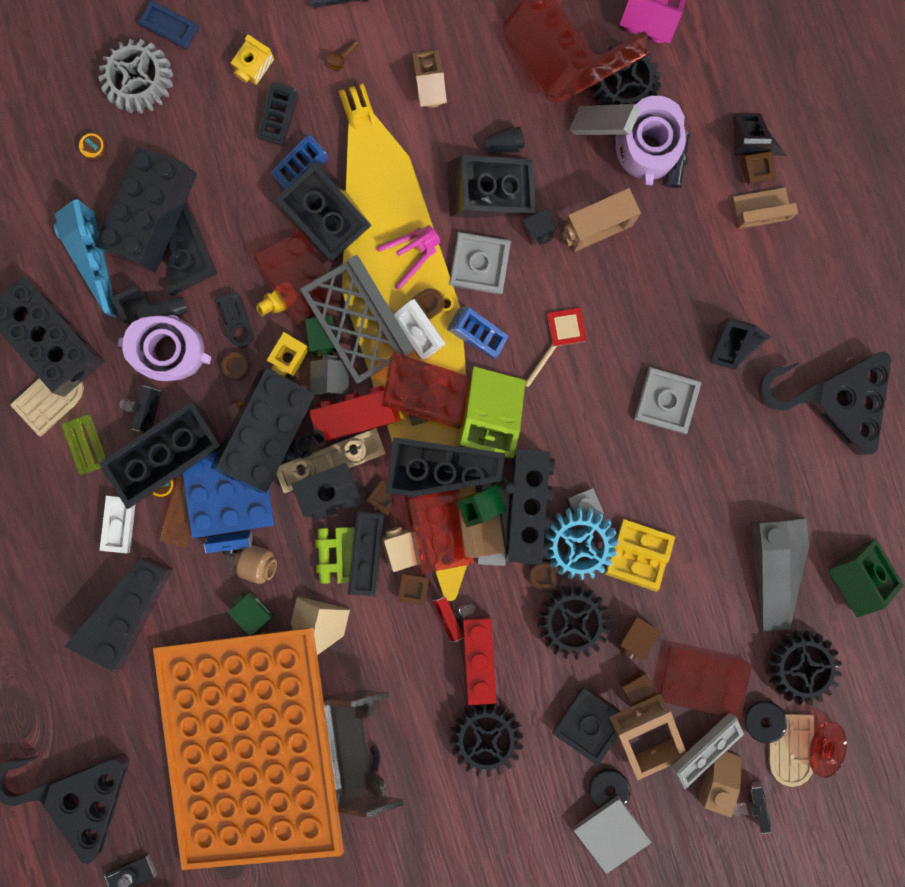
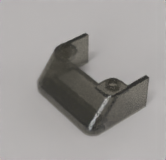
M361 690L323 696L338 812L369 818L404 805L403 799L386 796V783L379 774L370 772L363 719L372 716L375 701L388 698V692Z

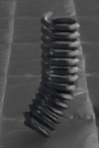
M376 744L370 748L373 754L372 773H375L373 771H379L381 756H378L380 751L376 748Z

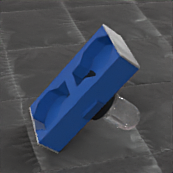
M252 531L207 536L204 543L205 553L222 551L226 555L228 568L236 570V566H234L236 552L239 549L251 547L253 541Z

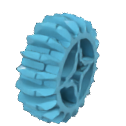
M578 506L576 509L577 513L572 514V510L567 508L566 517L558 513L556 515L558 523L550 521L551 530H545L544 537L547 540L544 542H548L547 558H552L550 561L552 568L559 566L558 573L560 575L568 571V578L572 579L575 573L579 574V579L583 580L585 573H589V576L594 578V570L597 569L603 574L605 572L603 564L612 565L610 557L617 555V550L613 547L618 545V539L614 538L616 535L615 528H609L611 526L610 519L602 521V512H598L593 516V508L589 507L586 513H582V507ZM575 525H585L580 530L570 528ZM595 530L603 538V545L600 550L591 541ZM560 536L570 546L566 556L558 547ZM585 540V545L579 544V546H576V541L581 543ZM580 557L591 558L584 561H577Z

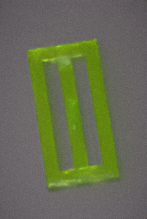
M84 415L82 418H76L71 422L63 423L62 427L79 475L102 468L99 463L105 459L90 415ZM81 424H85L98 460L97 464H94ZM73 427L75 428L88 467L85 466V463L83 461L74 432L72 430Z

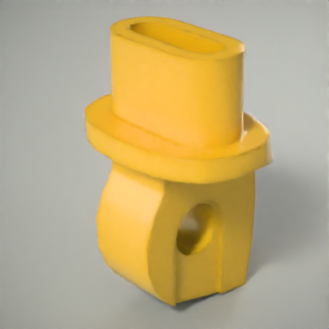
M280 285L275 288L272 294L266 293L264 295V300L256 305V310L261 317L269 312L272 314L279 313L293 306L299 301L300 297L288 285ZM279 295H284L286 299H281Z

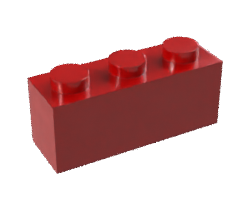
M378 386L368 389L369 394L359 397L358 393L343 396V402L334 404L333 400L318 403V409L309 411L314 431H322L327 439L324 442L401 422L394 390H385L384 386Z
M463 617L468 705L496 703L491 617Z

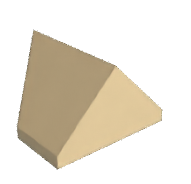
M297 596L291 625L293 630L314 628L318 655L344 636L350 609Z

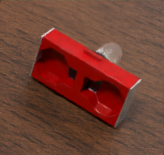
M446 596L432 600L450 642H457L463 639L464 634L459 626L461 622L460 616L464 618L474 613L475 605L468 603L459 607L458 614L454 607H450Z

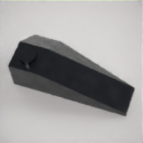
M394 437L385 493L417 497L501 482L505 453Z

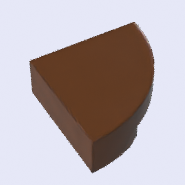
M382 478L366 501L388 516L393 507V494L385 493L387 482Z

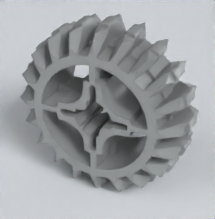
M130 38L128 46L119 42L120 49L110 48L111 57L103 56L106 65L99 66V70L103 74L99 76V81L103 84L101 89L107 95V99L113 104L116 103V107L120 110L126 108L127 112L132 114L136 108L139 113L143 114L144 107L147 106L150 111H153V103L156 102L158 105H162L163 102L160 97H169V93L165 88L173 87V83L169 79L173 77V72L169 69L171 64L165 58L162 50H157L152 43L147 45L144 40L140 39L136 45L134 40ZM152 63L155 65V78L153 81L149 78L151 71L149 67ZM119 72L124 77L123 81L121 82L123 86L120 89V91L117 85Z

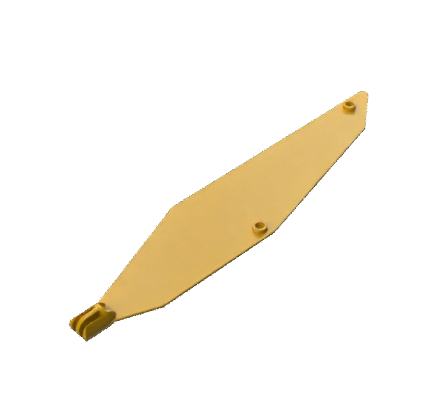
M364 83L359 84V90L365 107L361 106L354 86L349 87L354 111H351L345 90L342 89L338 92L349 122L346 192L372 226L343 251V264L348 262L349 258L356 254L358 255L393 315L425 289L439 290L444 295L445 300L450 303L449 308H444L440 314L429 320L445 342L443 347L425 360H422L414 349L410 355L401 358L372 375L371 380L374 387L384 386L385 390H394L401 422L387 425L392 443L395 437L454 446L468 390L464 341L449 332L447 328L460 305L454 287L449 285L450 275L439 244L435 246L437 252L431 255L399 290L396 289V285L425 251L420 253L414 247L397 256L396 251L412 242V239L389 249L377 251L378 246L412 233L419 227L423 229L430 225L433 228L410 157L375 116ZM344 271L342 274V289L349 290L351 279L347 272ZM353 285L352 291L359 293L355 285ZM342 293L346 303L348 294ZM351 296L348 310L363 314L365 308L364 300ZM367 309L366 315L373 316L370 310ZM350 315L355 332H359L362 318ZM365 319L362 334L377 337L380 327L376 321ZM382 332L380 338L387 340ZM360 337L359 344L362 353L373 356L376 341ZM379 342L376 357L387 360L396 355L391 345ZM365 359L369 371L371 360ZM374 361L373 368L381 362ZM422 363L438 418L412 426L396 370ZM420 375L405 378L404 381L406 383L420 379ZM423 386L408 389L407 392L410 393L423 389ZM424 396L421 398L410 400L411 404L427 399L426 396ZM429 407L423 408V409H420V410H416V411H413V412L416 413V412H420V411H423V410H427V409H429ZM475 486L411 497L443 596H446L447 601L456 599L469 561V557L465 556L460 513L456 501L475 493ZM447 554L450 556L451 561L449 564L444 565L441 563V557Z

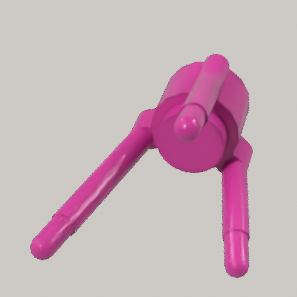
M430 225L423 229L419 227L412 233L377 247V251L380 252L412 239V242L396 251L397 256L414 247L420 253L425 251L396 285L397 290L401 289L422 264L437 252L435 246L440 244V239Z

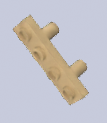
M375 428L313 452L307 458H299L280 465L276 474L283 492L288 493L293 491L292 483L346 462L355 466L385 455L386 451L378 430Z

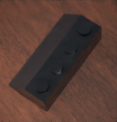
M191 401L99 464L126 509H130L221 448V444L214 426L203 409Z

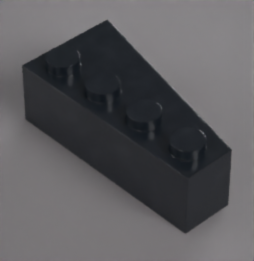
M149 557L140 559L64 647L113 672L122 668L173 569Z

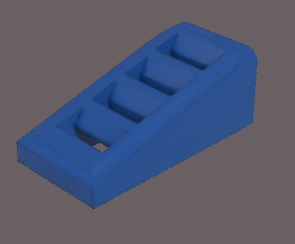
M309 134L271 172V175L286 190L316 161L320 160L324 164L329 158L323 148ZM309 149L317 155L314 159L307 153ZM303 156L309 164L305 167L298 159L299 157ZM294 163L301 172L298 175L290 167L291 164ZM284 170L293 178L291 182L282 174Z
M468 306L460 307L447 328L449 332L493 359H497L509 337ZM474 324L478 325L474 333L471 334L470 331ZM484 330H486L487 332L485 336L483 337L482 341H480L479 338ZM494 335L496 336V339L490 348L487 345L491 340L492 336Z

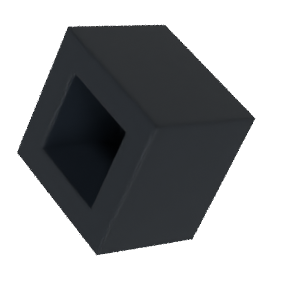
M547 208L523 220L522 229L531 246L536 243L543 245L554 238L553 234L556 233L557 225Z

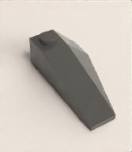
M807 519L751 523L762 632L790 630L809 548Z

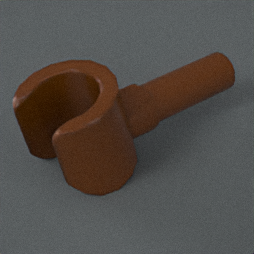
M353 40L340 55L331 51L326 58V62H328L326 66L334 71H341L345 59L359 43Z

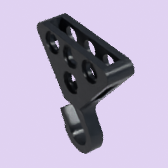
M878 352L870 355L822 383L810 386L786 402L778 401L772 396L770 385L775 377L785 374L799 365V363L786 367H777L763 375L759 382L758 392L761 401L768 408L775 411H785L797 405L808 403L856 455H870L878 450L891 367V357L887 352ZM869 370L873 371L876 375L875 383L870 382L868 379ZM838 392L845 396V404L843 406L837 402L836 396ZM865 397H868L872 402L870 410L864 406ZM862 423L868 428L866 437H863L859 431Z
M120 753L60 779H52L21 794H15L7 788L5 784L6 774L9 770L17 769L33 761L38 756L14 758L0 765L1 803L17 806L30 801H40L82 863L89 864L102 853L130 761L127 755ZM104 774H108L113 778V786L105 782ZM70 793L78 797V805L72 803ZM96 801L102 802L105 805V812H100L97 809ZM88 829H93L97 833V839L89 836Z

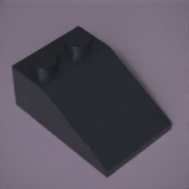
M460 155L447 162L450 217L477 218L531 215L536 213L533 160Z
M320 160L316 161L275 199L331 262L372 226L342 185Z

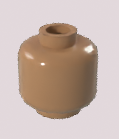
M251 545V547H245L236 554L234 566H236L238 577L256 584H262L274 576L277 561L270 550Z

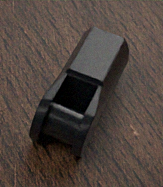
M183 296L140 306L135 313V319L160 315H175L178 317L187 314V307Z

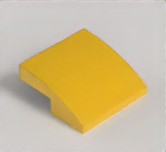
M623 519L616 537L618 545L613 547L617 550V555L610 557L612 565H607L605 575L657 592L660 589L665 566L671 556L675 536Z

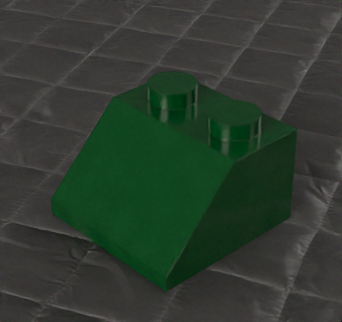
M876 538L841 557L829 569L832 581L839 587L845 597L847 606L853 611L856 618L885 609L904 586Z

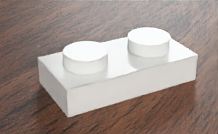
M415 299L406 303L394 314L422 360L429 358L445 345V342Z
M106 496L100 551L130 553L135 505L130 509H126L120 497Z

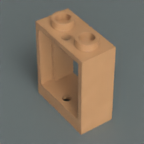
M630 188L568 215L563 227L564 231L562 232V237L567 247L571 246L573 251L576 252L632 227L641 212Z
M661 694L609 717L637 781L675 764L686 753L672 713ZM666 724L671 739L634 755L629 743L630 739Z

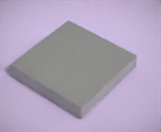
M458 232L449 285L455 288L502 295L511 241Z
M649 367L633 420L687 434L702 382Z
M616 796L573 826L574 832L606 874L652 843L649 836L619 796Z

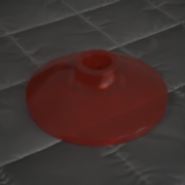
M834 722L824 723L817 729L811 740L809 762L812 771L819 777L829 778L840 769L845 759L847 738L844 729L839 724Z

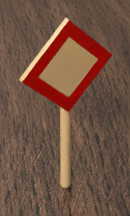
M581 307L547 313L552 345L525 382L526 387L530 386L557 346L587 341Z

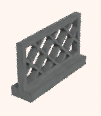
M356 254L349 258L348 262L304 286L300 291L356 384H359L401 358L413 353L414 348ZM344 271L347 272L351 279L349 290L333 286L335 277ZM331 280L330 285L324 284L325 282ZM353 285H355L359 293L352 291ZM317 287L328 289L325 304L313 301L308 292ZM332 291L348 294L344 309L329 305ZM351 296L364 300L365 308L363 314L347 310ZM317 307L324 308L323 314L320 313ZM327 309L343 313L339 328L326 323ZM367 309L370 310L373 316L366 315ZM346 314L362 318L359 332L343 329ZM365 319L377 322L380 327L377 337L362 334ZM331 330L338 332L337 338H335ZM382 332L387 340L380 338ZM341 333L357 336L354 351L342 349L339 344ZM360 337L376 341L373 356L357 352ZM379 342L391 345L396 355L387 360L376 357ZM346 354L352 355L351 362L349 361ZM356 356L371 360L369 371L358 376L353 367ZM374 361L381 362L373 368Z

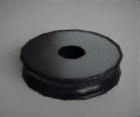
M759 701L748 708L745 715V727L753 739L761 743H773L784 736L787 729V718L779 705L771 701ZM764 717H768L771 720V724L767 727L762 726L760 723Z
M603 769L592 777L589 783V794L592 802L598 808H601L616 796H619L626 805L630 798V785L620 771ZM607 786L614 787V792L612 794L605 793V788Z

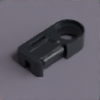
M232 292L217 298L215 302L219 305L224 322L227 324L224 325L229 341L239 348L250 346L254 340V332L241 296L237 292ZM238 328H245L248 331L247 340L241 343L236 342L234 332Z

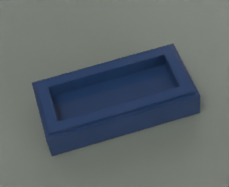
M152 0L149 1L138 21L140 27L185 50L189 48L199 29L197 23Z

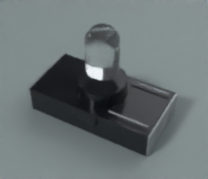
M142 386L139 400L136 402L126 399L120 401L119 406L122 410L133 412L135 415L131 427L132 430L145 433L152 428L161 395L160 390Z
M762 781L752 782L751 792H753L752 797L754 799L749 800L752 817L758 816L761 834L771 833V823ZM746 803L735 804L732 815H748Z
M148 854L113 869L104 876L109 887H136L155 878L157 873Z

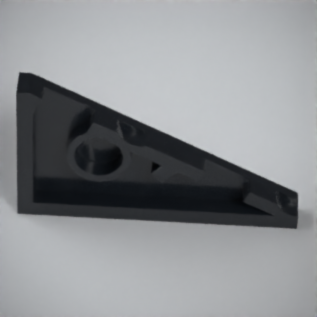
M186 200L170 238L171 256L168 267L171 269L170 285H167V293L171 296L218 274L188 200Z

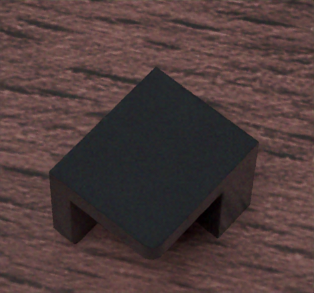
M137 286L111 297L121 320L129 326L132 322L136 321L135 313L138 308L150 304L145 291Z

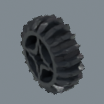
M622 43L618 45L617 51L610 46L607 49V55L600 53L599 61L593 62L592 69L594 71H590L588 77L592 80L588 88L594 91L591 96L592 100L600 99L598 105H636L643 98L657 96L658 93L656 91H659L661 88V83L658 82L661 78V72L655 71L658 68V62L650 63L652 53L644 56L642 55L643 47L639 48L637 52L633 50V44H630L628 49L625 50ZM617 64H628L627 66L621 68L614 66ZM636 68H637V69L641 72V74L643 75L644 80H645V84L642 83V79H640V78L636 75V71H635ZM630 73L627 84H624L622 89H619L622 79L626 78L627 74ZM604 78L608 79V83L613 86V94L606 87ZM626 94H630L633 96H635L636 94L638 95L637 97L630 99L621 98Z
M568 585L567 594L564 593L561 587H558L559 597L556 598L552 593L548 594V597L553 601L550 605L545 601L541 602V605L547 609L546 613L542 611L537 612L538 617L545 618V621L536 623L537 628L546 629L539 633V637L541 639L549 637L544 644L546 648L556 644L553 649L555 655H558L564 649V659H568L570 652L573 651L575 660H579V651L582 650L586 657H590L589 647L592 646L598 652L600 648L595 642L599 640L602 643H606L607 641L606 638L600 635L601 632L610 633L611 629L603 626V623L610 622L611 617L602 616L603 613L609 610L608 606L598 607L603 600L600 596L591 600L594 596L592 589H589L586 595H583L584 586L579 585L577 588V593H574L573 585ZM569 600H581L588 604L577 611H571L563 603ZM557 609L561 613L563 621L558 630L553 633L551 622L552 616ZM593 611L595 626L590 635L585 628V621ZM565 612L574 618L580 617L578 622L582 632L574 626L567 627V624L570 622ZM576 633L584 641L569 644L560 641V639L564 636L567 637L569 634Z
M795 630L792 637L789 633H785V642L777 639L775 643L779 648L777 650L769 649V652L774 655L773 659L767 658L765 660L767 664L772 665V668H768L765 671L766 674L774 676L769 680V684L777 686L775 692L778 695L784 694V699L788 702L794 699V703L797 705H802L803 701L807 705H813L814 698L818 702H823L822 693L831 696L832 692L829 687L831 685L834 687L839 686L834 681V677L842 676L840 671L835 670V667L842 665L840 660L834 659L839 654L838 651L830 649L832 642L829 640L823 641V635L817 633L813 636L812 631L806 630L802 634L801 631ZM805 646L814 647L819 653L821 661L811 660ZM793 651L792 660L785 663L788 655ZM803 662L809 665L807 669H804V673L798 670L800 665L803 666ZM821 672L819 679L814 683L815 675ZM785 675L796 676L798 682L801 683L802 689L792 688L787 682Z
M497 702L491 704L490 709L486 708V704H481L482 709L478 710L476 705H470L472 711L470 714L463 708L461 714L465 719L455 717L454 722L459 727L450 728V733L457 736L449 739L450 745H457V747L452 749L451 753L453 756L462 754L458 758L457 763L462 765L467 761L468 763L465 768L467 772L476 767V776H480L482 769H486L487 777H492L491 769L494 768L501 775L503 773L501 765L503 764L508 769L512 768L509 758L516 761L519 759V755L513 750L523 749V745L517 742V740L524 738L522 732H515L521 728V723H511L516 717L515 713L511 712L505 716L507 712V706L505 705L499 711H496ZM489 717L499 722H495L491 726H484L477 719ZM470 725L476 738L467 749L463 737L467 727ZM507 728L509 741L505 750L502 751L497 743V739L502 734L501 731ZM480 732L487 735L488 733L491 734L492 744H486V741L482 743ZM483 751H487L496 757L491 759H481L475 757L474 755H478Z

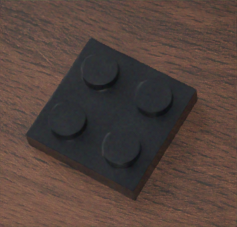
M582 687L553 729L552 734L599 766L618 738L609 717L619 712Z

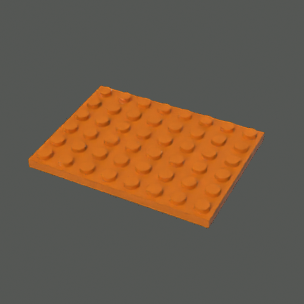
M314 628L153 648L181 869L189 870L341 856L344 853Z

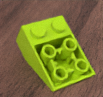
M473 367L454 446L505 453L504 459L514 458L520 433L526 380Z

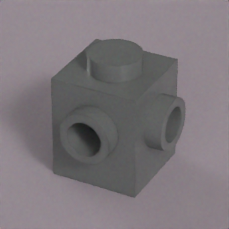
M322 355V360L311 361V392L327 396L349 394L350 374L344 362L338 360V356Z

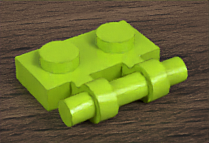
M354 527L336 528V539H329L328 528L317 529L318 540H315V548H318L319 564H316V573H319V583H330V572H337L338 583H348ZM336 547L337 563L331 564L329 548Z

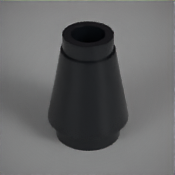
M514 125L488 137H484L487 153L519 152V149L525 148L521 126L514 128Z

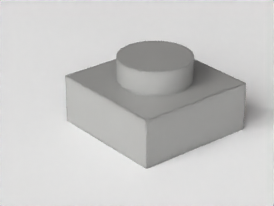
M593 488L567 499L573 514L577 513L576 509L578 506L582 507V513H586L587 509L591 507L593 508V516L598 512L604 514Z

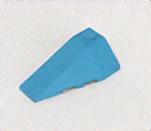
M79 199L73 200L55 213L57 223H54L55 233L58 239H61L103 312L111 317H117V310L111 299L113 292L105 254L102 250L95 247L100 235L96 213Z

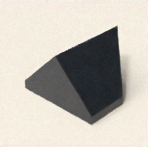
M761 113L734 114V155H754L772 151L773 156H787L768 130Z
M728 317L719 324L710 363L736 370L742 361L769 340L771 336L756 324Z

